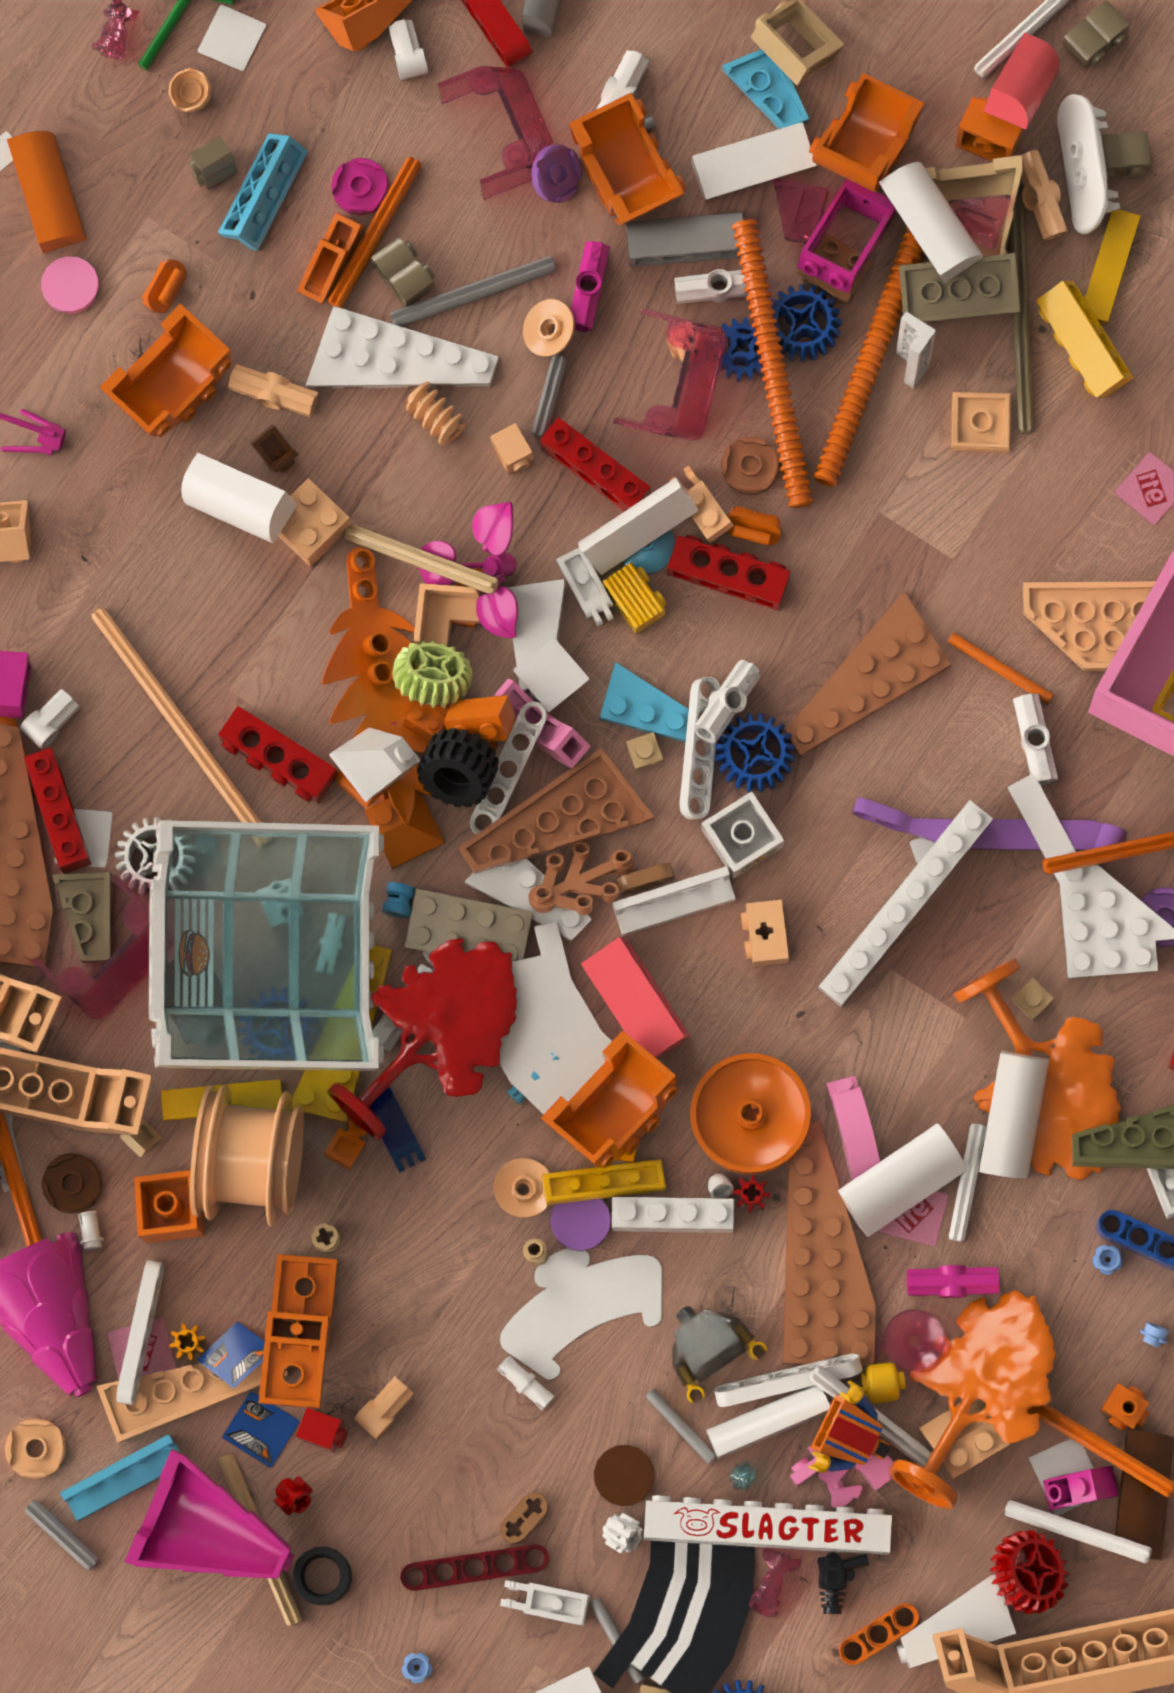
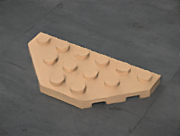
M1156 581L1023 582V614L1083 671H1106Z

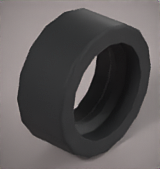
M326 1546L313 1547L305 1551L298 1558L293 1569V1584L298 1594L307 1602L319 1606L331 1605L341 1600L348 1592L352 1581L351 1567L347 1559L339 1551ZM317 1558L331 1559L340 1570L339 1584L328 1594L314 1593L305 1583L304 1573L306 1567Z

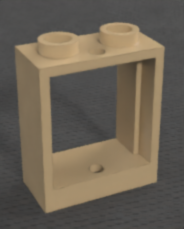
M802 0L783 1L772 13L768 14L766 12L756 20L754 24L756 28L750 37L797 86L834 63L845 45ZM789 22L815 51L801 58L775 30Z

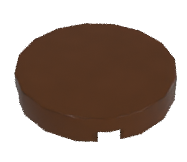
M74 1153L60 1155L52 1160L47 1166L41 1182L43 1195L48 1203L60 1212L69 1214L84 1212L93 1206L101 1194L103 1184L101 1173L94 1162L83 1155Z
M630 1445L614 1446L605 1451L597 1460L594 1470L595 1486L600 1495L609 1503L618 1506H633L644 1500L650 1493L655 1479L654 1467L649 1457L639 1448Z

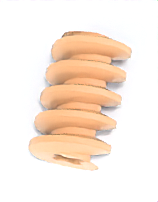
M427 381L409 395L405 402L406 411L409 414H414V419L417 422H422V427L425 430L431 429L430 435L433 438L439 437L438 443L441 446H446L463 432L467 423L459 424L463 417L461 413L454 417L451 416L455 408L453 405L446 409L443 408L446 402L445 397L438 401L435 400L438 394L437 389L429 393L427 392L430 386V382Z

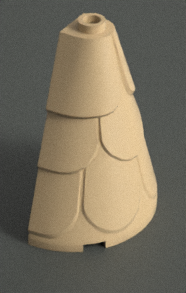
M1022 155L995 158L993 163L941 170H938L936 167L925 168L983 256L1008 253L1005 249L1015 214L1013 211L1023 172Z

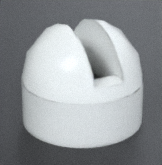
M716 1173L708 1180V1190L712 1198L725 1199L733 1193L734 1187L727 1175Z

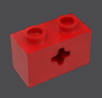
M306 1408L296 1437L301 1441L335 1453L337 1447H343L348 1431L344 1429L346 1424L343 1421Z

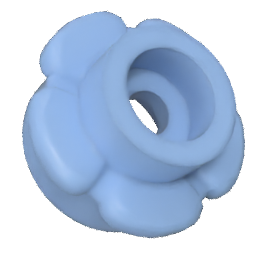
M1102 1245L1096 1249V1255L1093 1256L1092 1262L1094 1267L1100 1269L1102 1274L1110 1275L1115 1270L1121 1268L1123 1260L1120 1257L1121 1252L1117 1247ZM1105 1257H1109L1110 1262H1105Z
M1151 1322L1146 1323L1144 1330L1140 1329V1333L1145 1335L1143 1338L1144 1342L1155 1347H1160L1161 1343H1168L1169 1330Z
M411 1653L404 1659L405 1664L402 1667V1673L406 1679H411L412 1683H422L426 1677L431 1675L432 1665L429 1664L427 1655ZM419 1665L420 1670L416 1671L414 1666Z

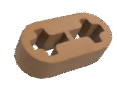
M662 863L621 876L617 879L620 893L625 895L666 883L674 879L675 876L671 863Z
M534 1492L527 1494L506 1516L500 1525V1533L505 1541L512 1544L520 1543L545 1517L548 1512V1503L544 1496ZM531 1499L535 1502L537 1499H540L542 1501L540 1504L541 1513L533 1512L526 1518L524 1514L529 1509L528 1504H526L527 1501ZM522 1518L525 1521L519 1528L522 1534L519 1537L515 1535L508 1537L506 1534L509 1530L506 1525L509 1522L516 1524Z

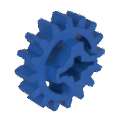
M744 317L742 324H738L735 318L732 319L731 327L723 323L721 326L723 333L715 332L714 339L717 342L711 343V350L715 351L712 354V362L720 361L717 364V371L726 369L727 379L732 374L737 375V382H740L744 375L747 376L749 381H752L754 372L762 376L763 373H761L760 369L763 365L759 364L757 354L754 352L758 348L755 345L757 338L753 336V333L756 331L748 324V318ZM727 341L730 349L724 355L723 346ZM740 346L742 349L747 347V353L742 350L737 352V347Z

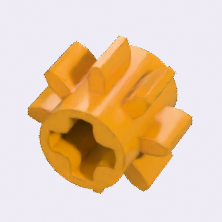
M182 1323V1331L179 1333L171 1331L172 1336L175 1337V1343H171L168 1346L171 1349L177 1348L179 1350L176 1358L179 1360L186 1354L191 1361H194L193 1354L197 1351L200 1353L205 1352L200 1345L201 1342L207 1340V1337L196 1335L199 1331V1326L195 1325L192 1330H188L187 1326ZM193 1335L191 1340L195 1343L192 1348L187 1346L183 1350L184 1344L181 1342V1339L183 1337L189 1338Z

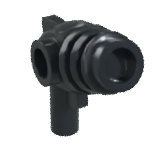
M832 1551L825 1557L817 1559L819 1567L818 1587L827 1590V1592H819L820 1595L826 1596V1598H821L822 1602H826V1604L821 1605L823 1614H842L844 1606L839 1605V1602H844V1599L839 1598V1596H846V1592H839V1590L847 1589V1581L854 1580V1569L869 1565L866 1553L843 1560L839 1553Z

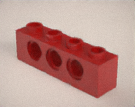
M559 417L541 437L540 444L544 452L622 511H626L651 494V487Z
M678 535L667 566L668 576L777 611L780 609L790 579V571L786 570V566L773 561L769 562V564L760 562L758 557L749 553L735 554L730 552V548L721 544L710 546L702 543V539L693 535H686L685 537ZM698 556H705L710 562L705 567H698L693 561ZM726 565H733L738 571L733 576H727L721 570ZM754 574H761L766 580L761 585H755L750 582L749 578Z
M240 706L236 707L218 734L223 742L221 746L226 751L235 756L238 752L247 757V764L258 771H261L262 768L272 773L270 778L283 787L289 784L297 789L295 794L308 803L314 800L319 804L338 774L335 767ZM256 735L260 738V741L255 747H247L244 745L247 737ZM275 751H281L285 754L283 760L279 763L269 761L270 755ZM298 767L309 769L308 775L303 779L295 778L293 776L294 771Z
M51 747L24 756L60 870L65 874L92 865L56 753Z

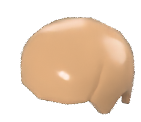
M187 68L184 71L178 72L170 81L168 94L173 105L178 109L194 113L204 109L210 102L212 86L210 80L203 72Z

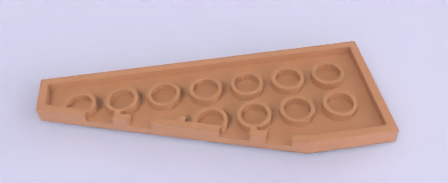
M0 724V963L44 969L53 913L52 901L28 772L24 760L19 727Z
M811 1122L803 1146L789 1160L783 1364L805 1365L847 1354H858L862 1367H867L870 1364H874L876 1304L846 1205L838 1192L840 1189L820 1122Z

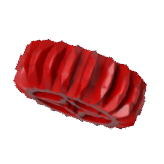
M1035 1530L1015 1532L1013 1535L1005 1537L1002 1543L994 1548L997 1554L990 1558L996 1565L989 1570L996 1576V1579L991 1584L999 1586L1000 1589L997 1595H1004V1605H1013L1014 1611H1023L1024 1614L1029 1615L1046 1612L1047 1609L1054 1608L1057 1605V1601L1064 1597L1062 1590L1069 1586L1064 1578L1070 1573L1063 1568L1067 1560H1061L1059 1556L1063 1549H1054L1055 1540H1046L1045 1533L1036 1534Z

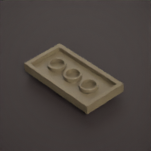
M1016 253L984 256L946 283H944L931 262L899 265L903 315L907 311L922 322L928 323L1022 313Z
M416 888L404 947L432 952L447 940L462 938L464 940L462 947L464 953L474 950L480 942L494 941L503 953L510 952L512 954V962L525 958L534 912Z

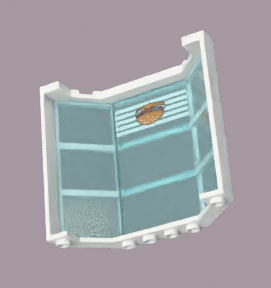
M160 820L156 829L157 850H154L152 866L153 872H158V876H154L153 884L150 885L149 1020L156 1022V1029H151L152 1046L155 1048V1068L375 1071L378 1069L379 1064L383 1063L384 1049L383 1045H379V1038H373L369 1017V1009H373L374 1006L371 999L373 991H369V979H373L374 963L369 961V949L374 947V933L369 931V920H373L374 903L369 902V891L374 860L379 856V852H383L384 836L379 834V826Z

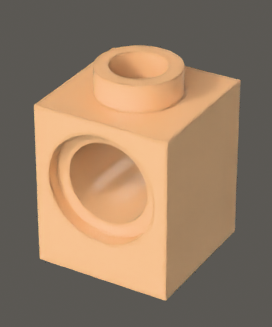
M516 423L490 436L491 445L507 474L513 471L519 473L531 465L533 453Z

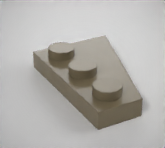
M111 872L52 874L81 962H113V874Z

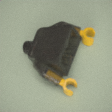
M690 1306L682 1308L676 1315L682 1326L674 1332L677 1341L672 1346V1365L681 1384L687 1387L686 1396L691 1403H694L690 1397V1392L693 1389L700 1390L703 1399L705 1396L704 1389L696 1385L694 1381L697 1380L700 1384L746 1351L744 1345L748 1346L747 1354L753 1360H759L752 1351L755 1345L760 1346L764 1352H767L766 1345L759 1341L755 1342L753 1340L754 1335L737 1317L722 1312L714 1314L710 1309H705L697 1315Z

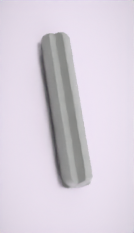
M557 354L551 357L532 428V435L537 438H541L550 428L567 365V358Z
M33 1500L26 1507L25 1513L86 1570L90 1571L97 1565L99 1558L37 1500Z

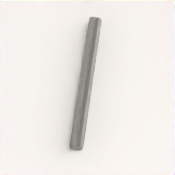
M552 256L541 258L392 311V322L394 325L402 327L551 274L556 271V264Z

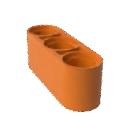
M902 1603L886 1612L840 1644V1659L847 1665L862 1663L911 1631L919 1621L917 1609L908 1603ZM900 1609H907L912 1613L913 1621L907 1627L899 1625L896 1621V1614ZM874 1626H882L886 1629L887 1638L883 1643H875L871 1640L870 1631ZM850 1642L857 1643L861 1648V1655L857 1660H849L844 1654V1648Z

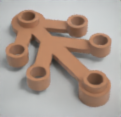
M585 841L574 844L572 847L573 860L564 882L555 885L558 873L564 869V858L559 853H552L546 858L547 871L542 885L535 886L529 892V904L539 913H548L555 907L574 910L581 915H587L593 910V900L591 897L601 898L605 902L613 903L619 898V887L617 884L607 882L603 886L589 883L611 873L619 877L632 873L634 870L632 854L626 850H617L611 856L610 861L581 873L585 861L591 855L590 845ZM579 850H585V852H583V853H579V852H577V851H579ZM552 862H559V864H557V865H553V864H551V863H552ZM607 891H613L614 893H613V894H607L606 892H607ZM570 892L582 894L577 896L576 899L563 896ZM581 903L588 904L587 906H580Z

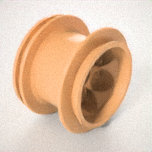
M223 1084L218 1092L215 1086L208 1085L206 1087L197 1116L191 1158L190 1205L193 1216L199 1217L204 1211L206 1218L211 1221L217 1215L221 1202L266 1207L267 1223L270 1227H274L279 1220L281 1210L284 1215L292 1213L302 1165L304 1111L302 1106H295L293 1110L292 1097L289 1091L282 1093L277 1109L232 1105L231 1092L227 1084Z

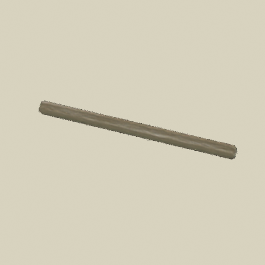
M1020 182L1013 211L1015 214L1009 233L1010 254H1017L1022 312L1013 314L1018 431L1022 434H1029L1034 431L1025 221L1024 204L1022 201L1023 184Z

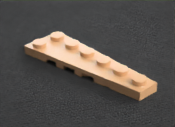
M201 1363L141 1376L134 1405L117 1403L116 1396L119 1381L96 1387L117 1443H121L260 1387L262 1363L235 1388H232ZM287 1369L284 1373V1377L289 1375Z

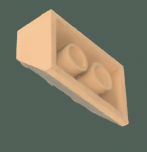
M28 500L0 502V562L18 563L23 560H29L31 534Z
M981 1399L975 1400L968 1414L981 1412L986 1408V1403ZM950 1409L919 1428L932 1451L950 1422L952 1414ZM972 1422L960 1432L941 1466L950 1481L1011 1444L1002 1441L1001 1436L994 1429V1425Z

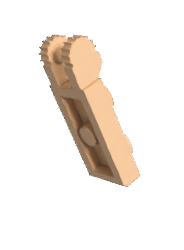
M688 465L683 470L687 478L694 484L688 492L699 509L691 517L706 539L711 543L734 525L706 484L699 480L695 472Z

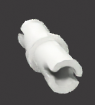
M508 1356L497 1369L498 1372L513 1383L519 1394L523 1393L542 1411L555 1397L535 1380L536 1376L532 1372L530 1374L526 1372L511 1356Z

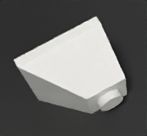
M370 727L329 754L365 802L400 780L420 762L418 756L403 737Z

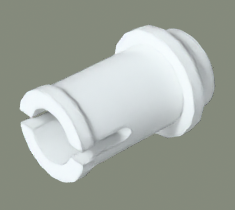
M87 1211L78 1214L82 1234L80 1245H83L85 1251L102 1248L101 1242L104 1241V1237H100L97 1211Z

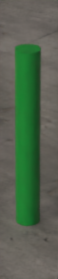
M177 0L138 62L140 68L148 70L191 0Z

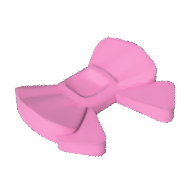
M848 1470L826 1471L825 1473L819 1472L818 1478L827 1484L828 1490L832 1495V1508L846 1506L853 1498L858 1499L860 1496L861 1485L845 1488L843 1486L841 1478Z

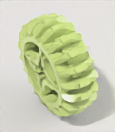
M421 640V643L418 645L410 643L408 648L402 647L401 652L395 658L392 675L395 688L401 690V696H409L410 702L419 701L421 706L429 704L432 708L435 705L445 708L447 704L451 705L458 700L464 699V696L468 694V690L471 688L473 673L470 660L464 658L463 652H456L455 646L446 647L444 642L442 644H435L433 640L430 643H425Z

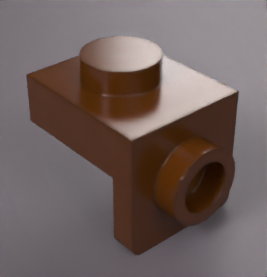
M271 425L250 442L268 468L274 472L288 470L294 465V458L299 455L295 449L291 448L275 425Z

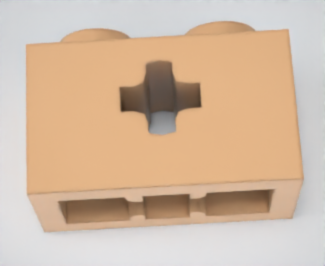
M782 899L746 903V912H741L742 930H748L749 941L744 942L746 960L752 959L753 967L788 963L789 954ZM766 927V931L770 933L768 940H763L761 935H756L760 933V929Z

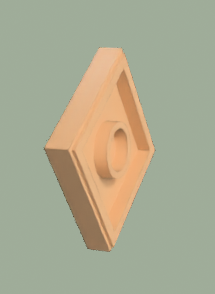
M952 392L951 451L1010 452L1011 393Z

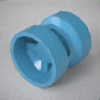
M388 882L386 887L387 901L383 903L381 912L393 917L410 918L412 911L410 903L415 896L416 888L403 883Z

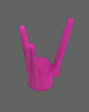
M21 409L20 414L41 424L42 427L0 413V419L38 432L37 442L42 444V446H2L1 451L44 453L51 456L53 450L61 451L66 435V429L61 428V425L51 423L25 409Z

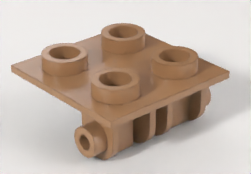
M827 233L814 254L850 272L861 255L860 252ZM869 259L849 294L840 289L833 288L830 284L814 276L807 275L800 269L797 271V274L803 277L802 281L818 286L817 290H825L827 292L826 295L830 293L831 296L840 300L839 303L843 304L845 302L849 304L854 297V291L872 268L875 261Z

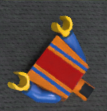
M850 1380L848 1381V1384H850L849 1391L846 1394L841 1392L840 1396L835 1395L810 1447L816 1450L812 1452V1455L816 1456V1461L813 1465H808L809 1469L820 1473L852 1469L856 1464L865 1465L870 1455L883 1460L889 1452L890 1443L879 1438L883 1426L877 1422L878 1413L869 1398L864 1394L863 1388Z

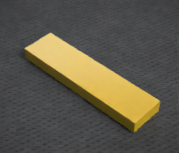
M1120 209L1111 212L1085 295V300L1096 318L1105 325H1107L1141 216Z
M281 1079L227 1084L231 1092L232 1105L277 1109L282 1095ZM213 1085V1086L216 1087V1090H217V1092H218V1091H219V1088H220L222 1085ZM207 1086L161 1090L163 1121L197 1119L202 1096Z
M661 1159L609 1165L607 1168L593 1167L542 1174L546 1206L665 1191L666 1189Z

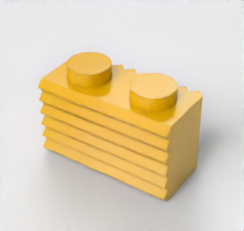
M631 562L605 579L603 586L635 634H638L665 616L664 606L667 603L658 590L653 592L647 584L650 579L641 566L636 569Z

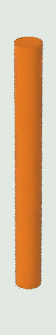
M953 632L949 638V644L1026 692L1039 694V699L1047 705L1053 698L1054 694Z

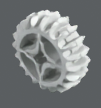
M155 817L154 825H150L149 820L144 818L143 828H139L138 824L133 823L132 827L135 833L131 834L129 831H124L123 835L128 841H118L117 843L118 847L124 851L116 852L115 857L124 861L116 864V868L118 871H124L120 877L123 881L130 880L128 887L131 890L139 885L138 892L140 895H144L147 889L150 888V885L153 884V879L145 878L146 875L150 876L153 873V863H151L152 860L146 850L150 853L157 850V843L148 844L142 840L156 835L157 824L161 820L159 817ZM174 833L173 842L178 845L179 858L176 866L170 862L168 886L171 885L173 889H179L176 884L178 879L184 884L187 883L188 880L183 875V872L193 873L194 871L190 865L186 864L196 861L194 855L187 854L195 850L192 843L185 844L190 839L188 833ZM135 848L143 854V860L140 863L141 868L137 873L132 865V856Z

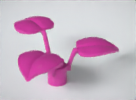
M512 502L488 505L477 511L472 523L473 535L479 543L484 544L483 551L492 555L488 556L484 562L458 563L469 568H483L485 574L498 579V584L505 582L504 577L513 575L517 567L515 558L505 552L510 546L513 534L514 516ZM433 541L421 548V550L455 562V548L445 541ZM418 567L426 584L451 586L454 583L453 580ZM498 586L497 591L493 594L481 595L476 602V612L482 626L499 637H517L518 602L515 594L507 587Z

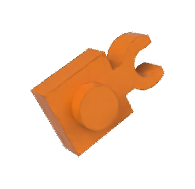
M349 1118L348 1131L346 1132L341 1128L338 1129L325 1150L324 1156L350 1171L365 1147V1142L359 1138L365 1137L367 1133L361 1128H357Z

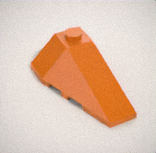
M331 0L316 8L315 12L339 46L351 51H360L366 48L369 42L378 38L413 0Z

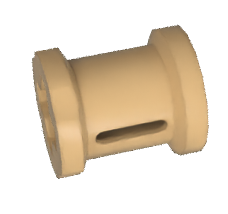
M327 1223L316 1226L311 1235L312 1243L322 1253H332L340 1245V1234L334 1226ZM326 1231L329 1235H334L330 1238L331 1243L329 1245H325L324 1242H318L322 1239V1232Z

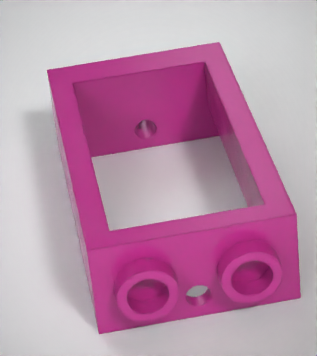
M846 179L804 246L797 268L804 271L807 275L814 276L830 284L833 288L840 289L849 294L894 219L896 209L889 198ZM843 205L880 223L851 272L814 254Z

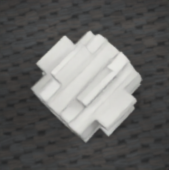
M622 1513L621 1516L614 1514L613 1517H609L606 1525L603 1526L604 1534L602 1537L606 1539L605 1544L621 1554L624 1551L629 1553L636 1549L643 1537V1529L639 1527L640 1522L625 1513Z

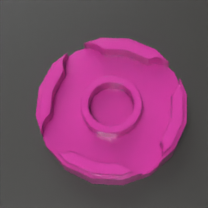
M355 158L346 164L343 163L337 168L332 177L331 189L334 201L342 210L351 215L363 216L374 213L379 209L389 191V183L384 170L378 163L365 158Z

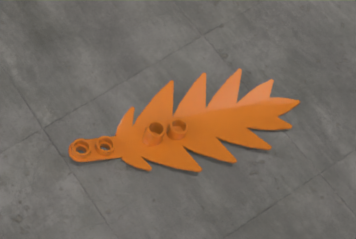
M357 547L351 550L346 558L350 608L342 612L335 619L329 633L333 635L343 630H348L342 636L329 659L321 683L326 685L351 677H358L349 685L329 719V723L333 725L366 715L358 726L353 738L370 727L403 737L413 751L423 754L429 742L403 725L404 717L416 701L410 702L409 696H401V690L395 688L392 675L397 654L401 652L402 647L408 648L411 643L393 628L414 632L415 627L397 613L382 607L379 608L375 557L370 550ZM357 557L363 560V567L357 565ZM360 586L365 588V596H362L359 593ZM419 763L400 780L370 799L374 801L387 792L395 810L405 825L410 823L415 802V791L432 795L423 789L424 784L418 780L417 768Z

